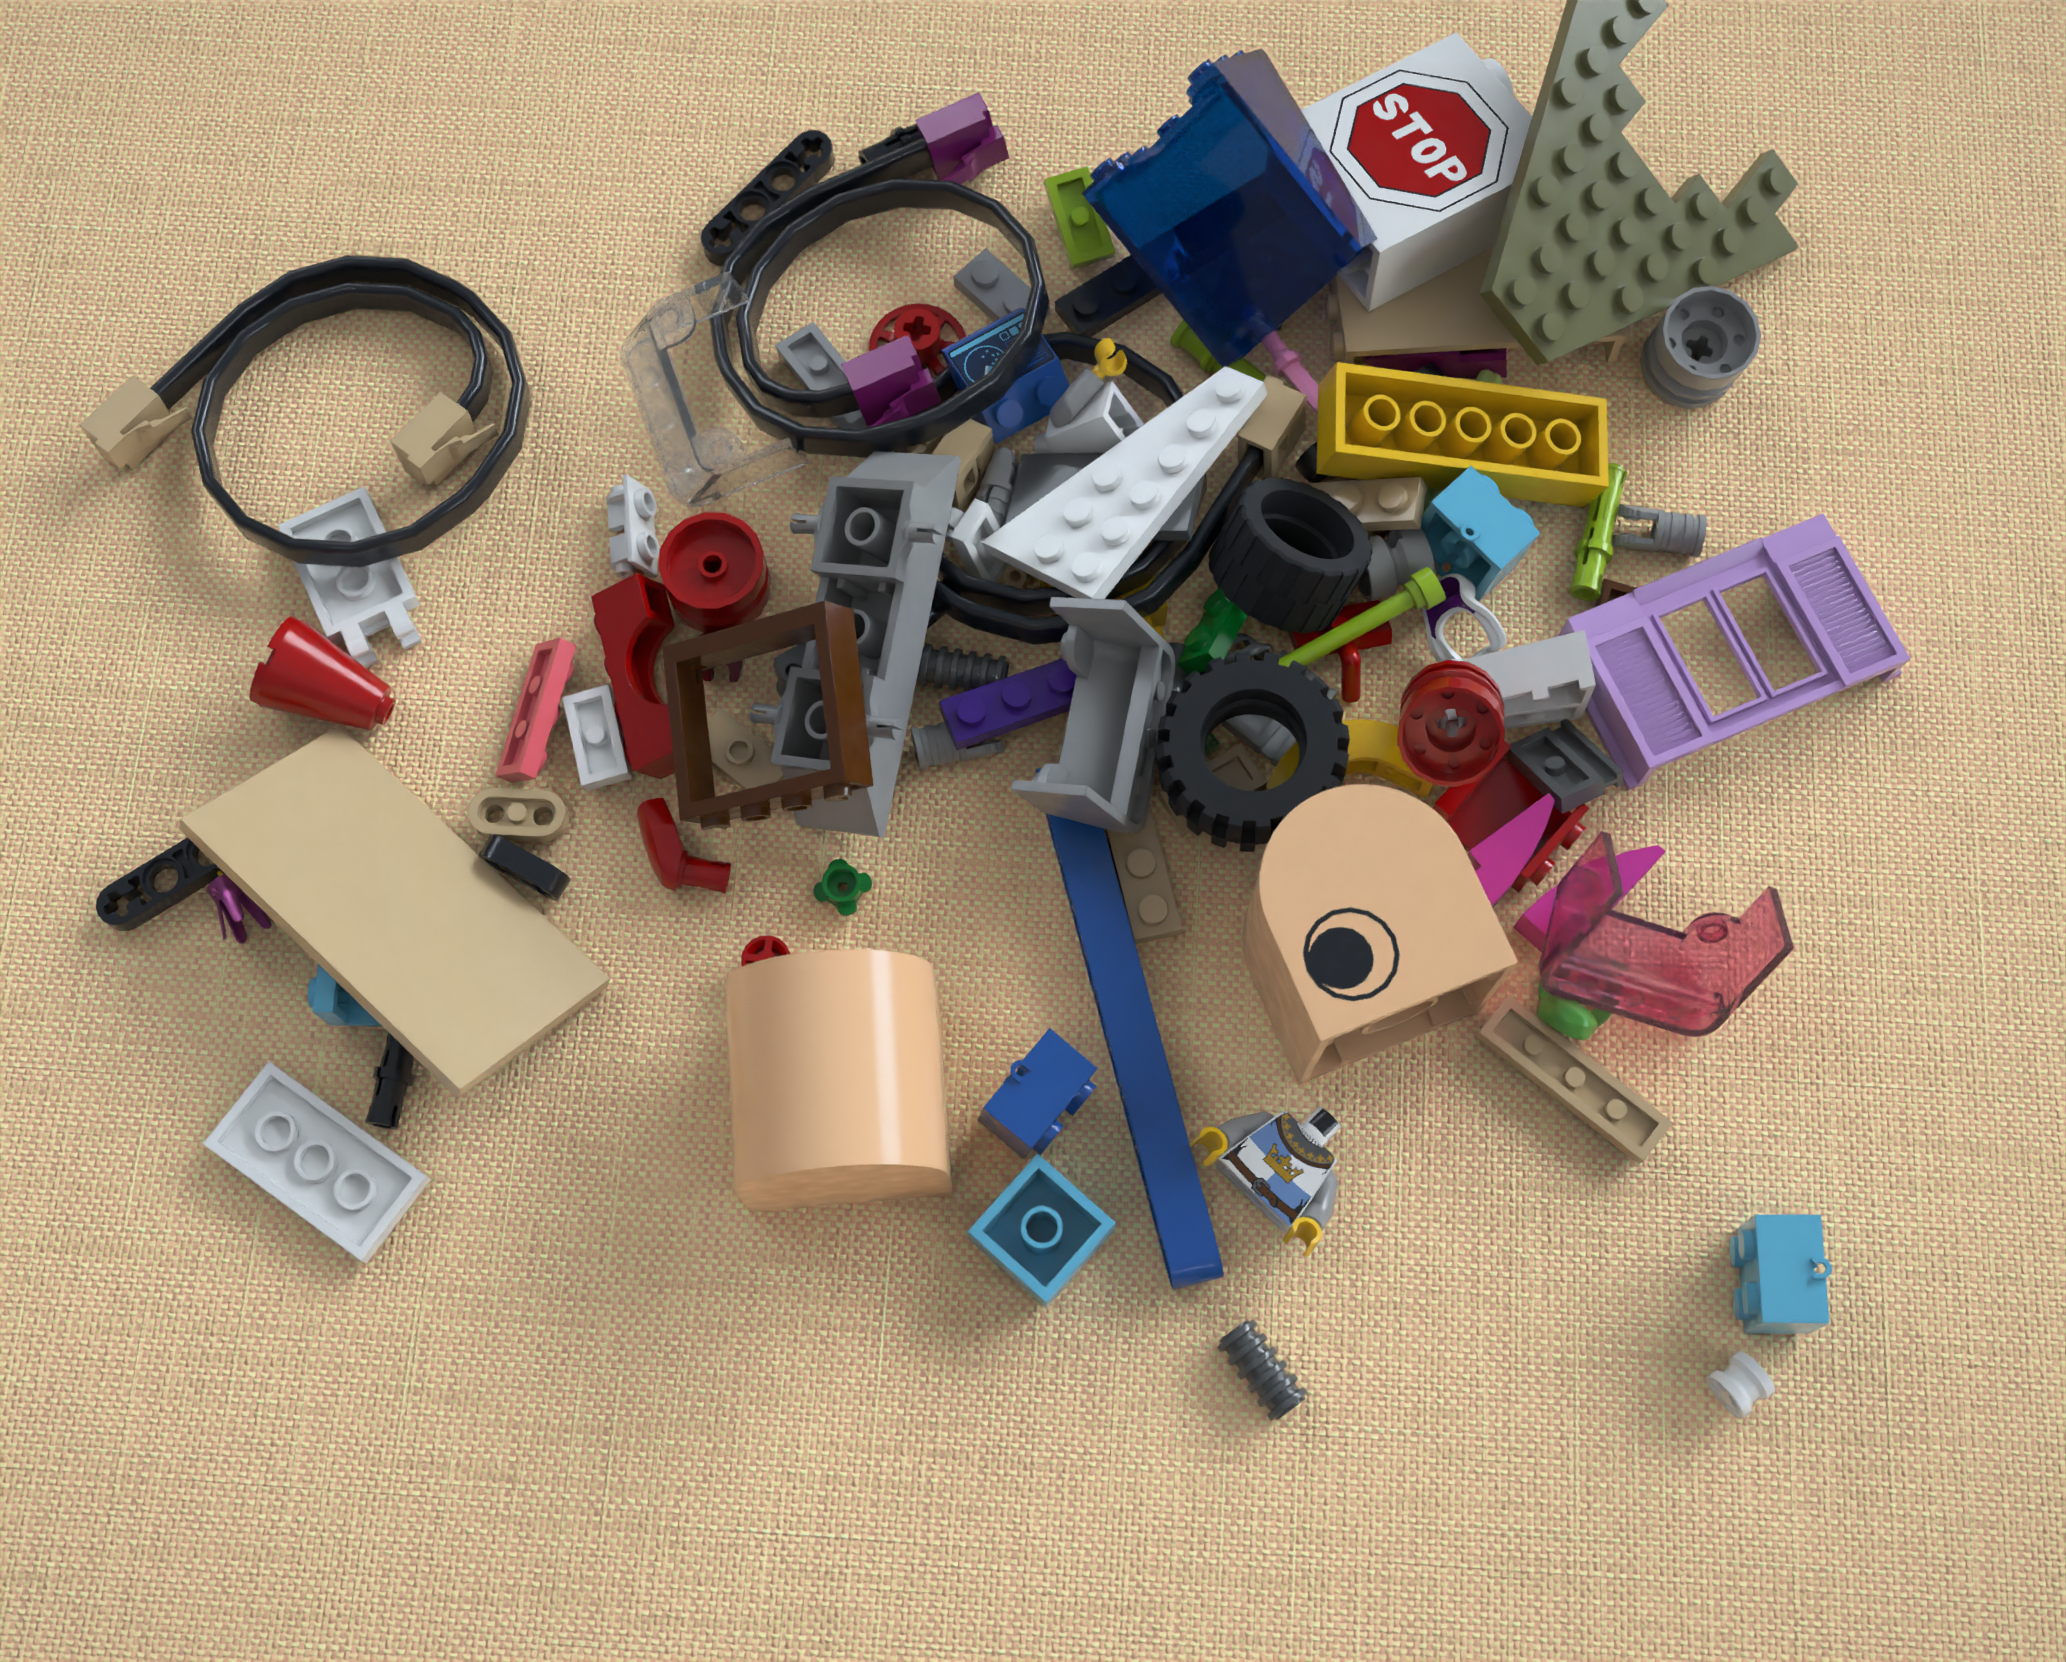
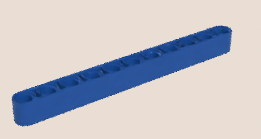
M1042 767L1036 768V773L1040 772ZM1046 814L1170 1285L1175 1290L1222 1278L1224 1274L1218 1246L1191 1147L1189 1146L1187 1132L1105 831L1100 827Z

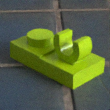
M1088 166L1045 178L1043 184L1070 269H1076L1114 257L1116 252Z

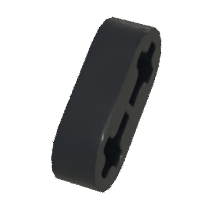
M495 834L490 835L478 854L479 857L496 870L554 901L559 900L571 881L570 877L557 867Z

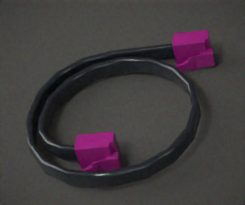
M980 92L916 119L921 139L811 186L759 218L724 260L708 308L714 357L728 390L760 431L807 454L867 458L874 451L892 452L927 443L950 433L1001 400L1036 355L1050 301L1035 240L1002 202L961 185L967 180L971 183L984 170L1010 159L1004 136L998 125L993 126L989 109ZM932 167L938 180L905 179ZM901 207L955 210L997 228L1025 259L1031 290L1019 334L988 374L940 405L920 414L914 415L927 407L941 402L928 368L924 370L909 335L842 363L841 366L848 383L823 390L792 389L769 378L761 367L756 333L770 289L802 250L849 221ZM747 277L748 281L736 315L743 367L749 380L765 401L795 417L828 419L860 410L868 428L855 430L804 426L760 404L736 373L728 329L741 285Z

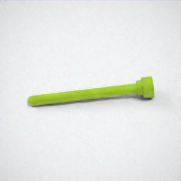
M1426 566L1409 576L1410 581L1403 585V591L1281 657L1278 664L1289 668L1291 662L1295 660L1307 666L1412 607L1416 610L1422 607L1429 610L1446 600L1443 588L1434 572Z

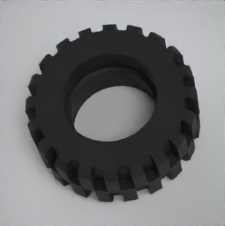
M1250 651L1235 653L1234 662L1226 665L1223 659L1218 657L1207 662L1206 673L1200 675L1197 671H1193L1183 679V690L1181 692L1173 691L1166 703V714L1160 717L1157 731V764L1162 791L1167 793L1168 804L1175 815H1183L1187 819L1186 827L1197 836L1202 834L1203 831L1211 835V843L1225 848L1228 841L1240 844V851L1254 852L1255 845L1268 844L1280 822L1300 803L1320 792L1343 785L1349 759L1348 746L1350 742L1348 726L1342 723L1344 711L1338 699L1328 698L1329 686L1319 676L1315 677L1312 681L1305 677L1307 667L1295 660L1291 662L1288 668L1278 664L1279 655L1267 652L1264 654V661L1250 660ZM1260 715L1271 718L1287 728L1296 739L1299 746L1297 768L1287 781L1268 790L1244 791L1233 788L1219 780L1207 766L1205 745L1209 734L1218 725L1236 716Z

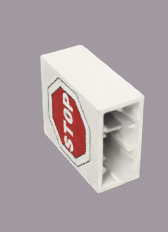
M1456 32L1273 123L1265 186L1363 306L1370 312L1494 247L1532 116L1514 97L1510 78L1503 66L1492 58L1481 60Z

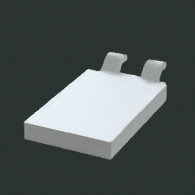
M365 486L278 525L281 532L299 539L353 542L387 532ZM399 557L361 568L298 564L294 562L326 637L334 644L344 640L351 657L365 668L378 663L367 636L389 626L392 627L397 639H400L404 650L422 643L421 637L408 613L409 610L420 606V603Z

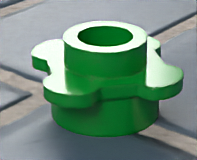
M835 859L830 862L828 869L822 877V882L815 884L813 892L819 902L827 901L837 907L840 915L850 916L856 912V903L862 894L871 890L872 880L867 873H858L844 859ZM845 883L848 887L845 891H840L838 886Z

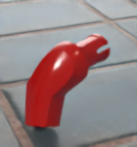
M654 798L642 802L637 810L639 828L651 867L661 885L675 892L677 888L681 889L682 885L726 894L732 863L688 855L689 851L684 850L685 846L664 798Z

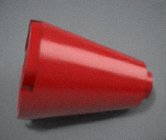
M290 616L280 625L267 646L273 650L266 664L259 662L250 687V701L262 708L366 730H372L377 723L383 726L387 723L396 704V700L390 697L392 688L304 620Z

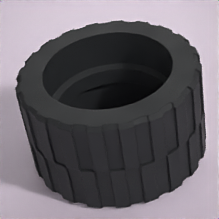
M1272 477L1262 478L1261 481L1255 480L1249 483L1247 488L1243 489L1210 549L1208 565L1210 572L1214 576L1213 580L1218 588L1223 591L1224 596L1246 615L1252 616L1267 626L1276 627L1278 630L1310 633V631L1318 632L1324 630L1326 626H1331L1369 566L1373 550L1366 529L1362 527L1359 519L1340 501L1304 482H1297L1288 478L1274 479Z

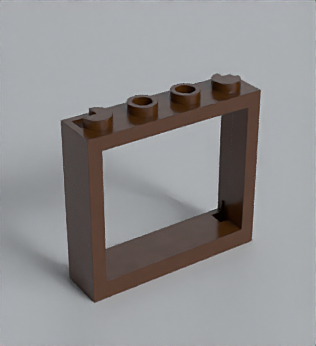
M824 600L662 647L680 821L700 823L701 830L704 831L713 828L727 829L731 827L730 820L741 818L742 821L765 820L771 818V810L782 808L786 812L803 811L813 807V800L824 798V801L828 802L848 800V796L852 795V791L874 786L853 609ZM816 640L830 769L715 797L702 671Z

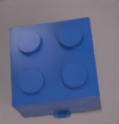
M1049 1028L1023 1060L1015 1061L1010 1068L1011 1075L1005 1079L1001 1087L982 1108L978 1121L1023 1159L1026 1158L1032 1149L1041 1155L1064 1127L1057 1120L1064 1110L1073 1116L1097 1087L1090 1081V1078L1098 1068Z

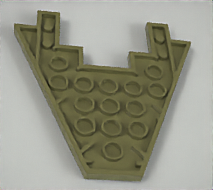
M1665 0L1566 1L1480 291L1483 299L1536 365L1555 360L1669 308L1678 296L1693 288L1716 287L1787 255L1799 247L1776 215V212L1797 187L1798 182L1774 149L1761 153L1722 203L1700 174L1687 178L1672 198H1670L1622 134L1623 129L1646 101L1619 64L1669 6Z

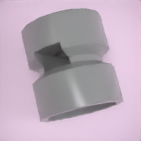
M1421 527L1420 529L1392 530L1388 532L1386 540L1379 535L1369 537L1373 550L1372 560L1357 586L1364 599L1369 602L1395 594L1398 585L1403 587L1404 584L1410 581V575L1426 566L1435 574L1433 554Z

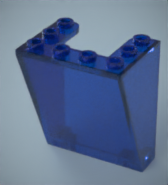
M1262 48L1248 53L1240 50L1230 58L1225 54L1213 63L1208 59L1200 64L1187 78L1191 85L1187 89L1186 94L1189 97L1188 102L1192 107L1181 118L1178 114H1175L1157 130L1156 133L1160 138L1150 148L1144 145L1133 154L1127 151L1115 161L1111 157L1103 161L1092 171L1090 177L1093 182L1082 192V195L1222 368L1225 366L1230 367L1243 359L1378 239L1275 66Z

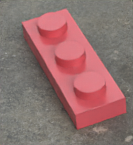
M557 638L535 645L495 774L496 777L510 783L536 779L537 774L544 767L547 759L545 747L549 734L560 716L559 701L562 691L573 673L574 664L572 659L576 649L575 644L562 638Z

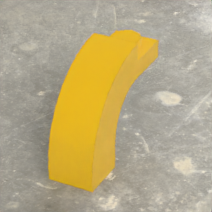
M1367 719L1342 721L1344 725L1348 726L1350 737L1348 746L1349 759L1345 775L1354 773L1376 775L1424 798L1427 797L1433 784L1416 776L1403 761L1399 746H1397L1398 726ZM1297 742L1281 758L1265 790L1284 783L1294 774L1299 762V746Z

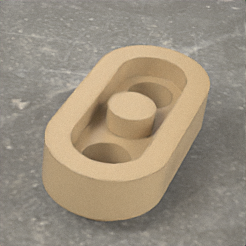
M487 788L478 792L468 806V818L471 825L482 837L487 839L491 834H495L508 841L550 842L560 837L565 832L569 823V813L562 799L557 794L548 790ZM504 811V816L499 822H489V817L493 812ZM542 814H553L552 820L547 825L537 824V820Z

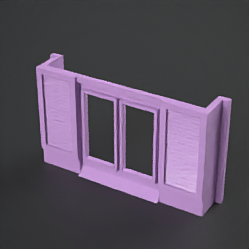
M1824 513L1767 537H1760L1636 588L1633 592L1570 617L1565 622L1559 635L1555 636L1558 637L1585 630L1596 683L1585 712L1610 759L1623 770V784L1627 791L1645 784L1655 769L1876 676H1879L1882 683L1896 678L1902 674L1901 668L1910 660L1908 653L1840 536H1836ZM1761 576L1766 580L1818 672L1776 691L1771 686L1720 594ZM1701 601L1705 602L1757 696V699L1716 716H1713L1660 619Z

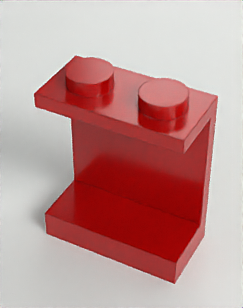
M1505 740L1503 753L1491 771L1476 782L1457 787L1450 786L1432 808L1450 825L1464 849L1468 852L1544 797L1513 765L1505 760L1511 748V745ZM1582 804L1573 813L1567 811L1562 814L1553 806L1547 826L1531 858L1512 885L1514 890L1519 893L1529 881L1536 886L1540 884L1556 864L1549 857L1560 845L1568 851L1586 830V827L1580 821L1589 810V807Z

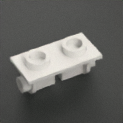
M623 475V485L611 487V493L606 497L609 530L617 532L624 529L623 534L609 538L610 567L612 570H615L616 577L626 579L634 575V570L641 569L652 577H658L657 558L660 549L655 537L654 515L657 511L655 498L650 489L630 476Z

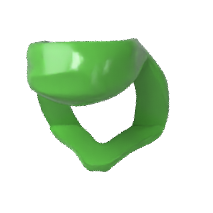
M1560 951L1550 959L1540 976L1537 1015L1557 1031L1575 1039L1587 1040L1612 1015L1621 994V981L1607 964L1606 960L1595 953ZM1573 964L1591 965L1603 978L1600 997L1592 1012L1573 999L1556 995V986L1559 980Z

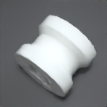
M1741 1350L1730 1357L1729 1366L1723 1371L1714 1370L1706 1377V1382L1714 1396L1730 1413L1739 1419H1744L1752 1412V1404L1758 1399H1768L1775 1393V1386L1768 1374L1751 1356Z

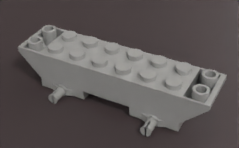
M874 451L847 477L830 476L826 499L817 515L794 513L791 516V519L797 522H790V530L793 534L814 535L815 551L811 572L821 576L815 603L825 600L853 609L874 785L852 791V795L848 796V800L828 802L824 801V798L813 800L812 808L794 812L796 823L799 826L885 838L961 458L958 456ZM812 640L806 644L802 668L790 667L786 690L779 704L775 706L754 703L751 706L752 710L759 712H750L751 722L774 725L775 743L770 763L781 767L784 780L830 769L816 640Z

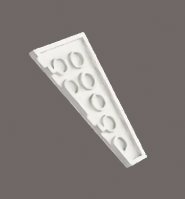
M1225 366L983 540L982 544L986 552L1075 598L1105 599L1268 395L1264 382Z

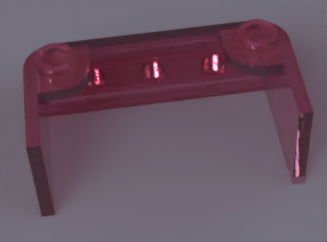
M1601 831L1557 886L1538 968L1541 985L1551 995L1577 1001L1583 1005L1684 1036L1700 1037L1716 1031L1791 953L1794 946L1778 890L1770 886L1762 892L1740 918L1725 913L1709 912L1694 919L1683 932L1611 910L1624 892L1611 834Z

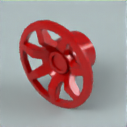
M907 304L890 311L877 323L870 337L869 351L878 347L879 340L888 344L909 335L921 365L926 364L931 372L938 376L945 369L937 357L938 353L942 354V349L955 343L941 339V330L945 323L954 330L958 340L966 337L962 325L948 311L930 304ZM896 320L894 332L885 331L886 327Z

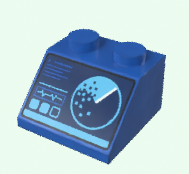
M1020 307L941 350L959 392L988 374L1019 334L1025 313L1024 308ZM1042 334L1036 355L1003 398L972 418V420L992 428L995 444L1050 415L1052 406L1070 386L1059 358Z

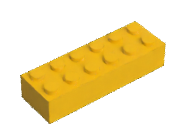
M1336 362L1318 385L1317 474L1362 480L1421 477L1427 484V488L1445 490L1466 469L1472 466L1479 474L1490 477L1496 483L1500 494L1504 498L1576 507L1587 506L1609 487L1606 398Z

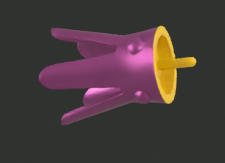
M218 871L219 877L207 886L206 891L217 906L223 940L226 939L224 913L236 941L240 944L246 942L247 934L242 922L244 912L241 904L261 927L265 929L271 928L272 924L266 913L226 874Z

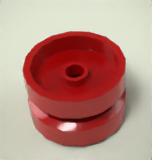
M704 512L684 519L668 533L660 548L658 569L674 612L687 626L703 633H713L754 621L762 614L770 598L771 577L758 535L744 520L727 513Z

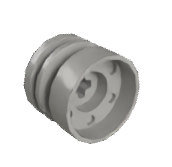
M1707 286L1693 288L1675 299L1643 344L1640 358L1643 378L1653 393L1668 404L1686 409L1708 406L1722 398L1757 355L1761 339L1757 316L1745 300L1730 290Z

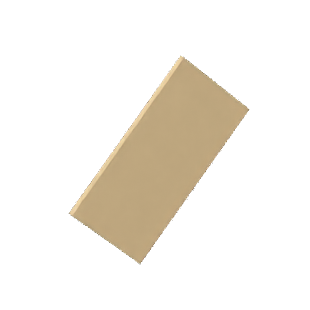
M340 725L180 818L179 830L457 1099L608 987L609 976L485 860L479 857L470 846Z

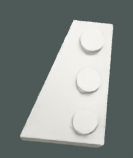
M1585 630L1465 660L1451 659L1469 662L1485 670L1497 683L1504 702L1505 729L1560 722L1564 719H1581L1596 686ZM1455 709L1446 710L1445 713H1447L1448 720L1458 719Z

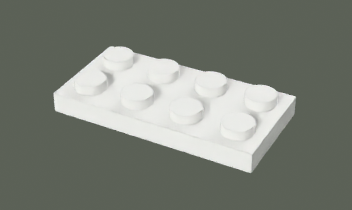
M269 1061L203 1143L226 1162L366 1264L431 1180V1178Z

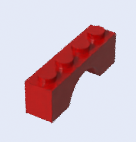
M636 573L591 596L595 612L594 625L600 634L604 649V667L611 679L616 700L614 709L618 719L621 721L624 733L626 758L632 767V771L663 779L674 774L675 768L668 704L662 701L657 692L654 681V665L661 644L675 628L664 584Z

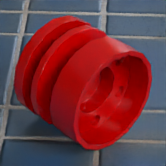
M1445 660L1427 665L1410 679L1402 693L1397 743L1403 761L1416 776L1434 785L1457 787L1476 782L1493 769L1503 753L1505 712L1500 688L1485 670L1469 662ZM1455 709L1458 719L1448 720L1447 713H1445L1446 710Z

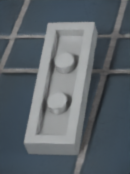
M814 322L775 345L779 357L805 390H823L848 383L841 366L846 361ZM860 410L828 418L836 428L855 430L868 428Z

